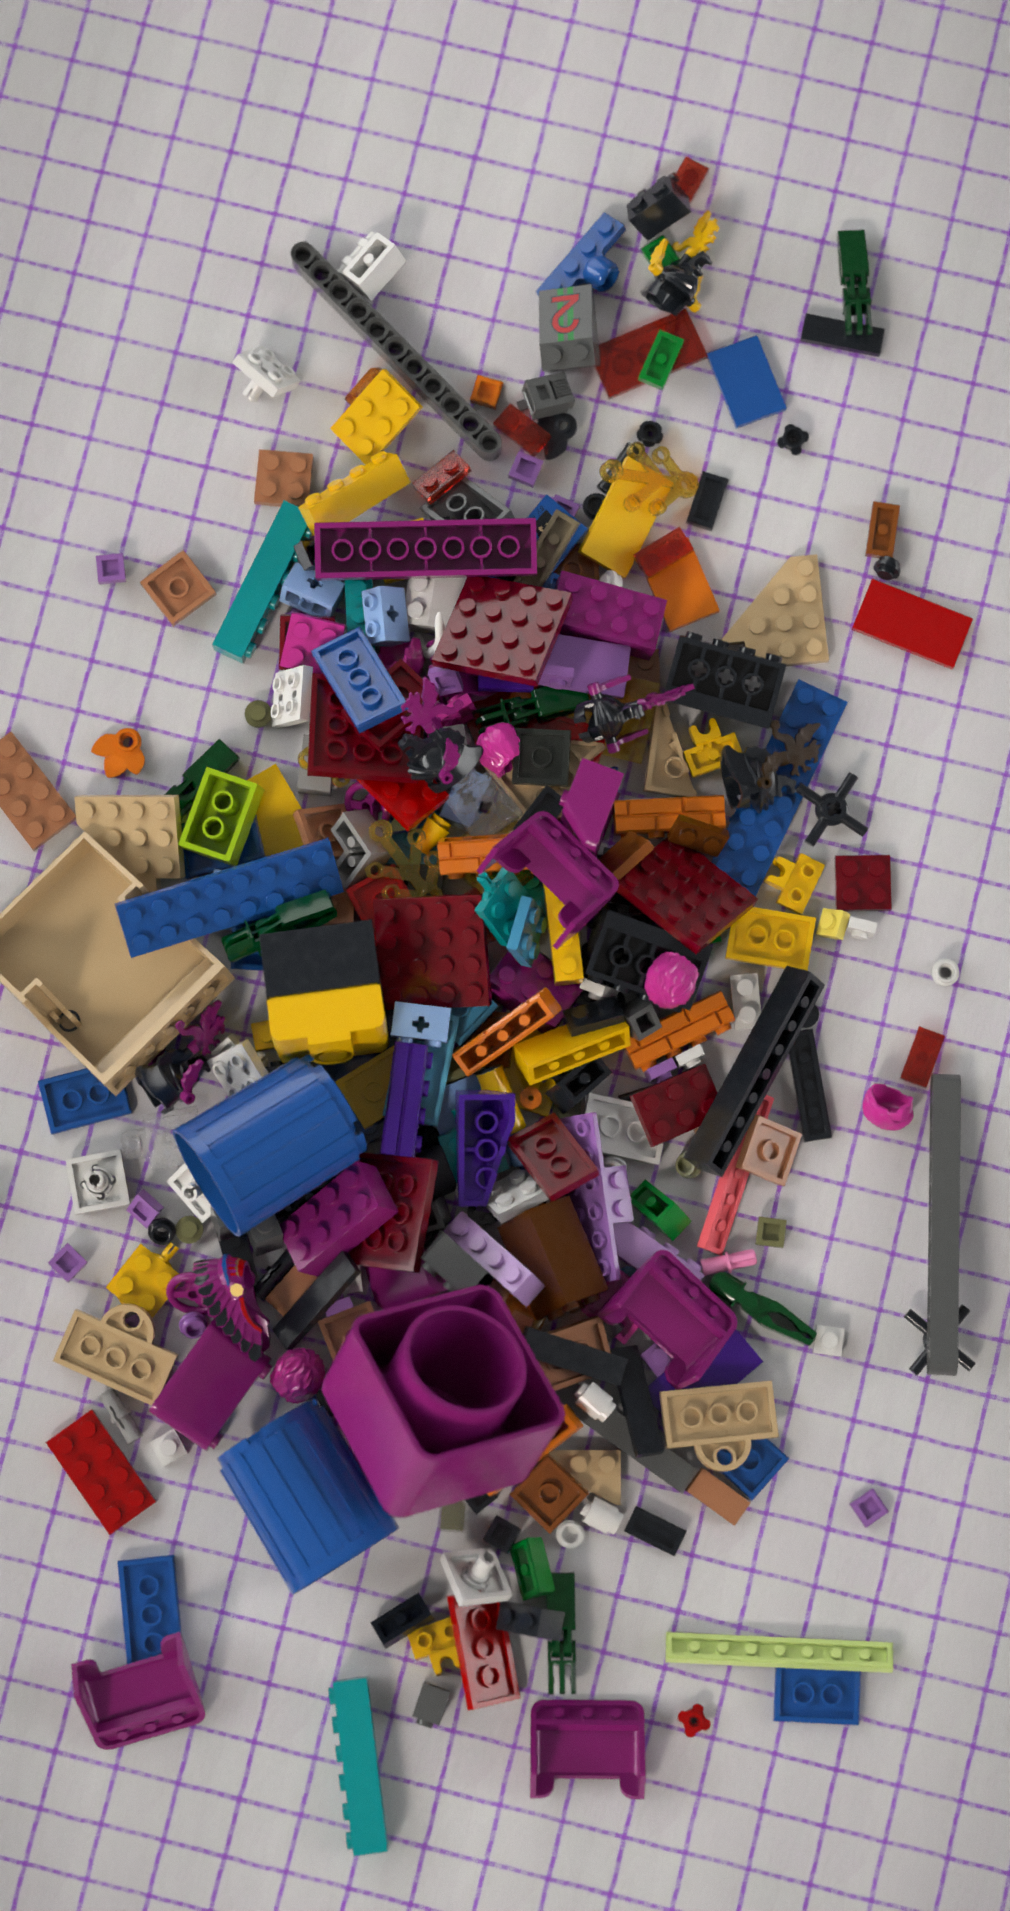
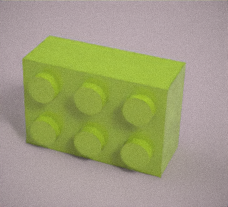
M206 767L178 845L187 851L234 867L237 866L264 789L257 783Z

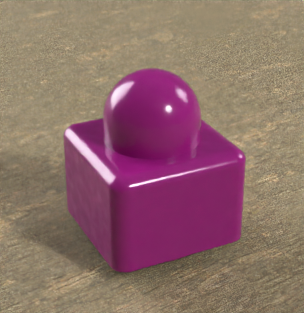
M476 1285L359 1316L354 1321L322 1383L323 1395L379 1502L388 1514L397 1518L409 1517L522 1483L530 1475L565 1417L562 1403L501 1295L486 1285Z

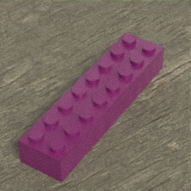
M536 518L314 523L315 578L317 581L537 576Z

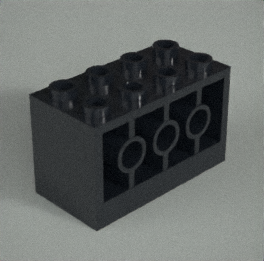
M690 631L686 632V636L680 635L664 693L689 684H694L695 689L685 692L686 695L668 702L769 729L787 666L786 663L782 662L783 657L766 653L765 657L755 655V649L741 645L739 650L728 648L729 642L715 638L712 643L702 641L703 635ZM701 661L704 663L703 667L707 668V673H701L700 676H696L692 665H697ZM725 669H730V674L734 676V679L728 680L727 684L722 683V678L718 677V673L724 672ZM752 676H756L760 687H755L753 691L748 690V685L744 684L746 679L750 680Z
M602 907L582 959V968L585 973L584 978H587L589 981L603 985L604 981L611 982L610 987L626 994H629L630 990L636 991V996L640 999L653 1003V1001L649 1000L645 990L646 974L649 967L662 953H679L680 956H685L691 964H694L699 972L695 991L687 1003L671 1008V1010L681 1013L683 1008L691 1010L713 947L707 945L698 954H695L663 928ZM621 948L622 956L615 960L613 953ZM646 958L648 965L641 969L639 963Z

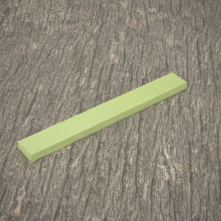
M666 1632L665 1662L892 1673L893 1642Z

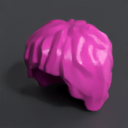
M414 637L410 642L393 647L380 646L378 656L387 670L402 659L419 676L423 673L425 658L419 638Z
M505 722L496 723L488 726L485 732L481 733L477 739L476 746L480 745L483 749L479 759L480 763L493 771L498 778L512 770L511 760L520 753L518 745L520 738L517 736L514 726Z
M662 953L653 961L646 974L645 990L649 1000L653 1001V1004H658L660 1008L669 1009L686 1004L695 991L696 981L699 976L698 968L691 964L685 956H680L679 953Z
M300 1347L288 1350L277 1360L270 1374V1383L276 1389V1392L279 1393L280 1397L285 1398L287 1402L292 1404L302 1403L312 1398L322 1387L325 1377L323 1360L319 1354H315V1351L309 1348Z

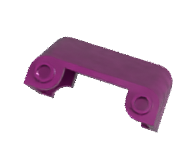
M213 1319L158 1395L149 1412L205 1451H208L210 1447L215 1449L224 1437L220 1433L222 1427L250 1387L259 1377L264 1380L273 1368L269 1364L272 1358L262 1352L261 1358L256 1362L252 1361L247 1353L240 1351L238 1344H233L231 1336L222 1333V1328L217 1327L216 1321Z

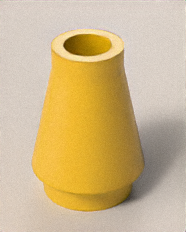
M433 813L431 817H427L414 846L427 855L438 844L437 842L440 838H445L450 833L448 830L452 825L436 813Z

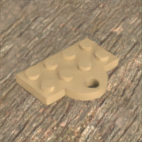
M127 1303L113 1307L105 1313L102 1319L75 1309L53 1361L152 1406L165 1387L179 1354L153 1343L156 1331L152 1317L142 1307ZM128 1312L138 1314L140 1318L138 1326L130 1327L127 1325L125 1316Z
M772 1381L672 1390L659 1393L666 1449L694 1446L699 1461L713 1471L726 1472L743 1464L750 1453L751 1440L779 1437ZM720 1449H726L730 1452L732 1459L728 1465H721L717 1461L716 1456Z

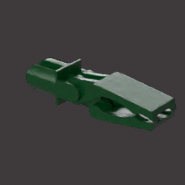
M865 230L838 231L840 285H844V288H842V304L846 336H851L852 333L851 316H854L855 334L862 335V315L864 314L866 334L872 335V299L870 287H866L869 276Z
M547 686L532 690L530 698L521 699V697H514L507 700L500 699V703L473 710L472 714L476 718L477 728H480L478 731L480 736L488 726L496 723L505 722L511 724L514 728H520L528 725L529 721L537 718L538 723L541 724L558 717L573 714L578 703L590 700L588 693L554 689Z
M218 739L183 773L182 781L184 782L178 786H172L164 794L179 795L181 821L192 808L206 767L228 773L240 760V757L221 739Z
M322 890L277 906L275 908L276 913L269 918H262L251 924H248L245 920V927L221 938L228 960L236 962L256 952L261 957L259 936L261 934L320 927L336 918L337 910L332 903L330 894L326 890Z
M719 1272L711 1278L709 1289L730 1308L737 1303L746 1314L762 1327L805 1346H810L815 1341L817 1332L777 1301L755 1292L744 1290L746 1282L726 1272ZM768 1313H778L784 1316L795 1326L798 1332L778 1326L773 1322ZM800 1332L805 1333L810 1339L805 1338Z
M551 1572L555 1591L546 1595L547 1609L565 1612L562 1626L563 1640H547L548 1695H554L553 1666H559V1695L565 1694V1666H570L571 1694H577L576 1640H572V1630L576 1629L575 1572ZM551 1656L560 1658V1660L551 1661ZM564 1657H572V1660H564Z

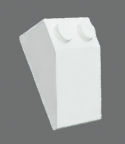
M409 579L405 598L409 631L435 634V618L438 612L442 613L444 627H446L466 579Z

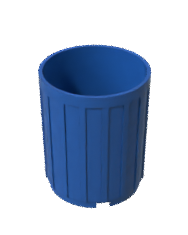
M305 1055L300 1059L298 1057L293 1058L205 1112L173 1129L175 1143L192 1177L213 1210L237 1237H240L259 1223L360 1159L359 1155L367 1150L362 1131L355 1134L353 1122L357 1119L346 1099L320 1064L313 1067L309 1063L314 1060L310 1055Z
M315 1398L263 1426L258 1432L249 1438L246 1437L217 1458L222 1466V1469L219 1470L292 1595L334 1571L400 1528L394 1517L383 1509L357 1458L325 1407H320Z

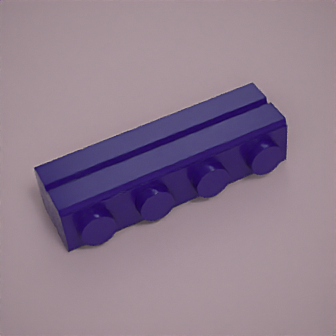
M395 1041L380 1154L414 1158L415 1152H421L422 1136H417L418 1125H424L426 1108H421L422 1097H428L430 1080H424L425 1071L426 1069H431L433 1053L428 1052V1045Z

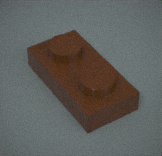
M681 814L678 815L667 834L669 842L714 857L719 856L730 838L728 830Z

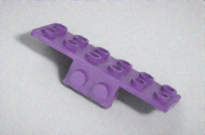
M559 634L538 685L589 693L587 685L599 682L600 685L610 679L627 675L631 648L620 644ZM626 682L603 690L602 695L622 699L625 694Z
M596 1112L561 1118L562 1123L599 1170V1176L570 1191L567 1195L570 1196L605 1281L620 1280L613 1224L634 1221L626 1165L604 1167Z

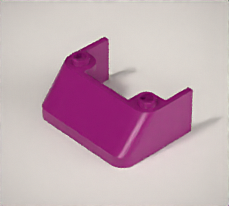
M582 758L570 791L564 789L559 805L563 806L561 824L597 857L613 815L612 805L614 801L619 799L621 794L618 792L624 773Z
M545 811L535 813L494 845L477 869V872L481 875L496 862L505 870L513 873L520 872L527 867L565 904L558 914L559 922L565 930L553 945L556 950L579 932L612 898L619 888L617 878L552 814Z

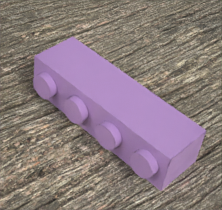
M463 1211L443 1231L526 1307L545 1287L532 1272Z
M632 1221L613 1224L617 1256L629 1266L638 1270L653 1253L658 1250H667L700 1281L704 1277V1274L700 1272L702 1267L689 1258L685 1262L677 1256L679 1251L667 1242L664 1245L654 1240L656 1235L646 1227L642 1226L641 1229H638L631 1224Z

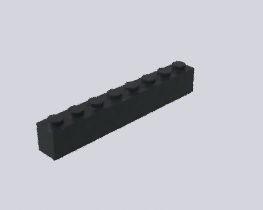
M786 966L683 1156L697 1169L723 1177L825 986L810 971Z

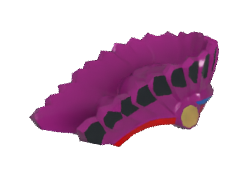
M224 1254L218 1259H203L194 1262L192 1276L195 1281L193 1285L198 1288L197 1295L202 1298V1306L208 1309V1316L215 1318L217 1327L222 1328V1333L231 1336L233 1344H238L240 1351L247 1353L248 1357L256 1362L262 1357V1351L264 1352L270 1347V1320L262 1313L258 1306L254 1292L256 1276L251 1272L248 1261L233 1257L230 1254Z

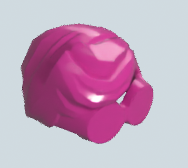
M874 1083L867 1090L863 1101V1114L876 1127L883 1130L896 1131L903 1129L913 1120V1097H908L899 1090L886 1086V1084Z

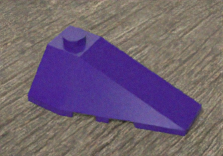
M456 1090L455 1120L458 1206H487L502 1156H504L508 1138L515 1124V1093L490 1090Z

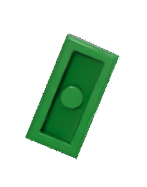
M528 1537L515 1543L510 1552L522 1601L554 1592L555 1587L543 1539L541 1537Z

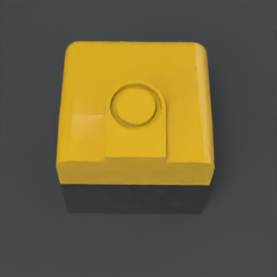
M372 919L259 935L270 1032L274 1047L283 1063H287L295 1057L300 1059L305 1055H310L314 1059L311 1062L331 1065L348 1061L353 1056L380 1053L388 1048L389 1034Z

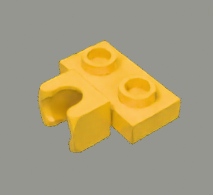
M715 718L709 720V733L701 734L695 725L690 726L688 729L694 747L683 751V755L692 778L719 769L721 752L725 745H730L735 751L743 753L735 732L721 737L722 734Z
M803 853L798 854L794 863L781 856H775L772 864L779 868L780 875L779 877L774 875L766 876L763 882L777 890H781L775 903L801 915L825 865Z
M451 1617L420 1627L408 1635L415 1660L417 1661L429 1656L436 1676L442 1675L441 1664L445 1659H451L456 1668L460 1669Z

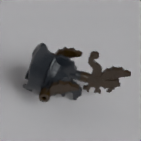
M771 721L770 728L772 729L773 737L785 745L786 751H781L780 753L774 751L773 754H770L766 748L761 749L757 746L752 748L746 747L745 751L740 753L735 751L730 745H725L720 757V771L731 809L751 807V804L759 814L762 810H768L769 805L774 804V797H782L783 786L786 787L788 794H794L796 792V780L786 777V775H777L776 771L779 767L788 764L793 765V769L790 772L791 776H794V774L797 777L800 776L798 766H801L803 772L811 770V767L806 766L804 762L806 759L811 761V758H814L813 763L818 762L819 758L817 755L819 754L818 749L821 747V744L816 745V740L811 742L810 740L821 724L806 723L803 728H798V733L795 734L793 739L788 734L778 732L780 728L779 721Z

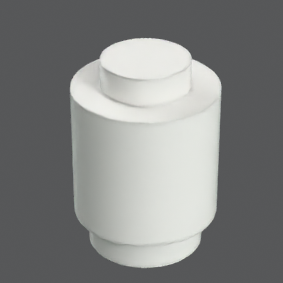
M593 1381L589 1384L583 1382L574 1393V1396L577 1397L574 1403L594 1420L599 1419L601 1422H604L616 1407V1404L612 1401L613 1398Z
M595 1496L592 1500L586 1499L579 1513L583 1515L582 1522L605 1534L609 1532L613 1535L624 1514L618 1512L619 1508Z

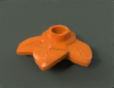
M132 728L121 729L117 734H104L94 743L91 749L93 754L105 757L104 771L107 778L118 777L127 769L131 773L138 775L145 763V757L140 750L142 744L141 736ZM126 738L133 739V744L129 747L123 745Z

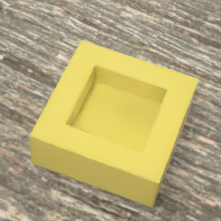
M823 908L816 934L823 938L843 940L850 913L843 910Z

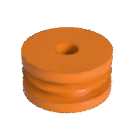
M527 1087L522 1090L520 1094L522 1107L527 1110L537 1109L542 1102L540 1091L535 1087ZM530 1096L533 1097L532 1101L528 1100Z

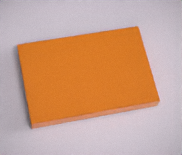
M688 537L638 557L653 596L667 600L663 619L669 633L720 612Z

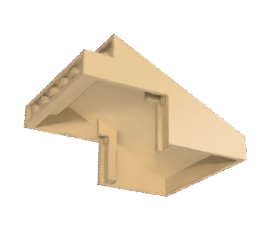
M84 831L0 913V983L104 1086L117 1096L135 1078L136 1068L140 1065L147 1066L179 1034L175 1027L176 1023L182 1020L186 1027L235 977L224 964L195 938L131 958L114 904L150 892ZM69 1010H73L78 1013V1015L80 1016V1022L77 1020L76 1015L71 1013ZM61 1023L66 1029H72L75 1026L77 1029L72 1032H66L60 1028L59 1024Z

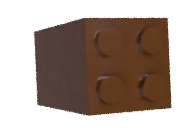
M570 1196L527 1209L497 1227L506 1250L545 1285L529 1304L536 1321L547 1317L550 1322L564 1316V1313L569 1312L573 1314L584 1309L585 1306L601 1299L599 1294L609 1289Z

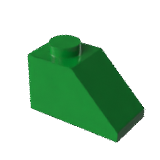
M646 1179L630 1195L632 1206L671 1241H674L692 1222L674 1201Z

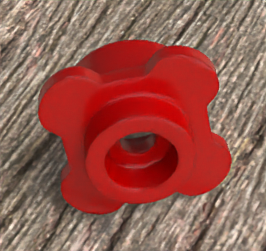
M694 1704L692 1709L678 1713V1721L683 1723L685 1727L684 1733L687 1737L692 1738L697 1732L701 1730L706 1731L711 1726V1722L705 1718L704 1708L700 1704ZM692 1718H696L697 1722L692 1723Z

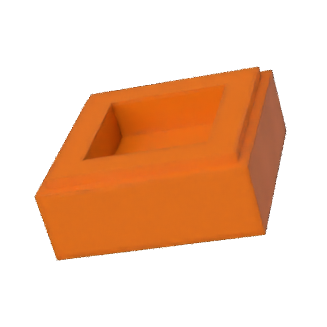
M477 375L470 402L496 410L503 382Z

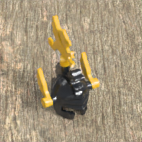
M709 210L698 219L697 224L694 226L693 234L695 237H689L681 244L675 241L671 245L674 251L677 252L688 248L681 259L673 261L669 266L663 268L662 260L665 257V250L668 244V240L665 238L655 247L651 255V263L648 266V270L654 275L655 281L649 287L641 290L640 293L651 305L676 317L685 305L693 313L701 308V303L697 300V294L700 291V284L703 278L701 269L704 265H711L713 263L705 253L710 250L706 245L714 243L717 237L713 235V232H718L720 229L716 218L712 221L709 220L711 216Z

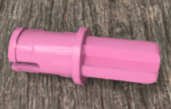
M753 1249L730 1254L726 1251L721 1256L700 1259V1264L705 1277L725 1271L732 1273V1270L756 1265L757 1258Z

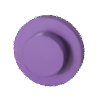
M200 1312L185 1314L179 1321L181 1333L191 1339L199 1338L207 1328L206 1317Z

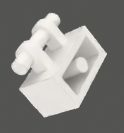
M371 231L365 239L361 238L357 243L358 247L349 257L345 256L341 261L342 265L337 271L344 278L346 277L358 292L372 301L403 266L406 259L394 243L377 232L375 234Z

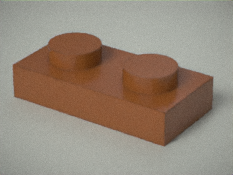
M873 501L865 556L874 558L889 556L893 558L900 505Z

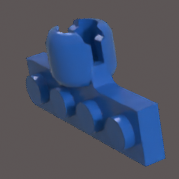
M604 212L536 290L538 297L539 291L574 287L582 283L592 284L593 288L599 292L610 290L619 277V269L617 264L606 258L605 255L626 231L624 224Z

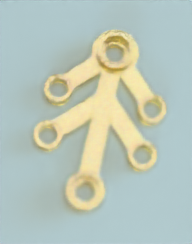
M633 442L627 447V455L634 460H638L646 472L623 468L622 464L616 459L607 460L599 469L601 478L607 483H613L620 479L647 484L636 494H631L624 499V508L629 512L638 510L642 506V502L660 487L672 488L665 496L657 498L649 504V512L653 516H660L666 512L667 507L677 498L687 499L694 496L699 486L697 477L691 472L681 471L671 458L669 450L664 446H659L652 451V460L645 452V447L642 443ZM633 447L638 449L639 455L633 452ZM658 451L663 453L664 459L659 458ZM654 462L656 464H663L671 476L663 475ZM606 468L612 471V477L607 474ZM681 482L686 483L687 490L683 488ZM630 499L635 501L636 507L631 506ZM655 503L660 505L661 511L656 510Z
M386 820L373 822L369 827L370 838L375 842L382 843L399 868L382 866L379 862H372L366 866L365 873L370 879L385 877L410 881L416 889H399L395 884L386 885L382 890L383 898H391L387 894L389 888L395 890L393 898L425 896L427 893H430L432 896L443 895L441 889L437 887L439 872L438 851L428 852L424 857V862L428 866L426 883L419 875L422 845L426 840L425 832L422 829H414L409 832L408 841L411 847L408 860L391 837L393 833L392 825ZM376 827H381L383 829V835L381 837L376 835ZM415 832L419 833L421 836V840L419 842H415L413 839V834ZM432 854L437 857L435 865L429 860ZM373 865L379 869L376 876L370 870Z

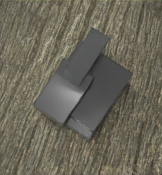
M565 372L525 380L522 388L524 399L516 402L519 411L528 409L532 420L565 413L568 412V409L573 408L575 399L570 385L567 383L568 380H566Z

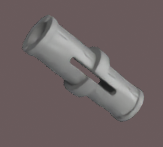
M111 1388L98 1397L112 1417L110 1421L113 1425H117L128 1445L143 1436V1433L130 1415L132 1413L130 1408L125 1407L115 1389Z

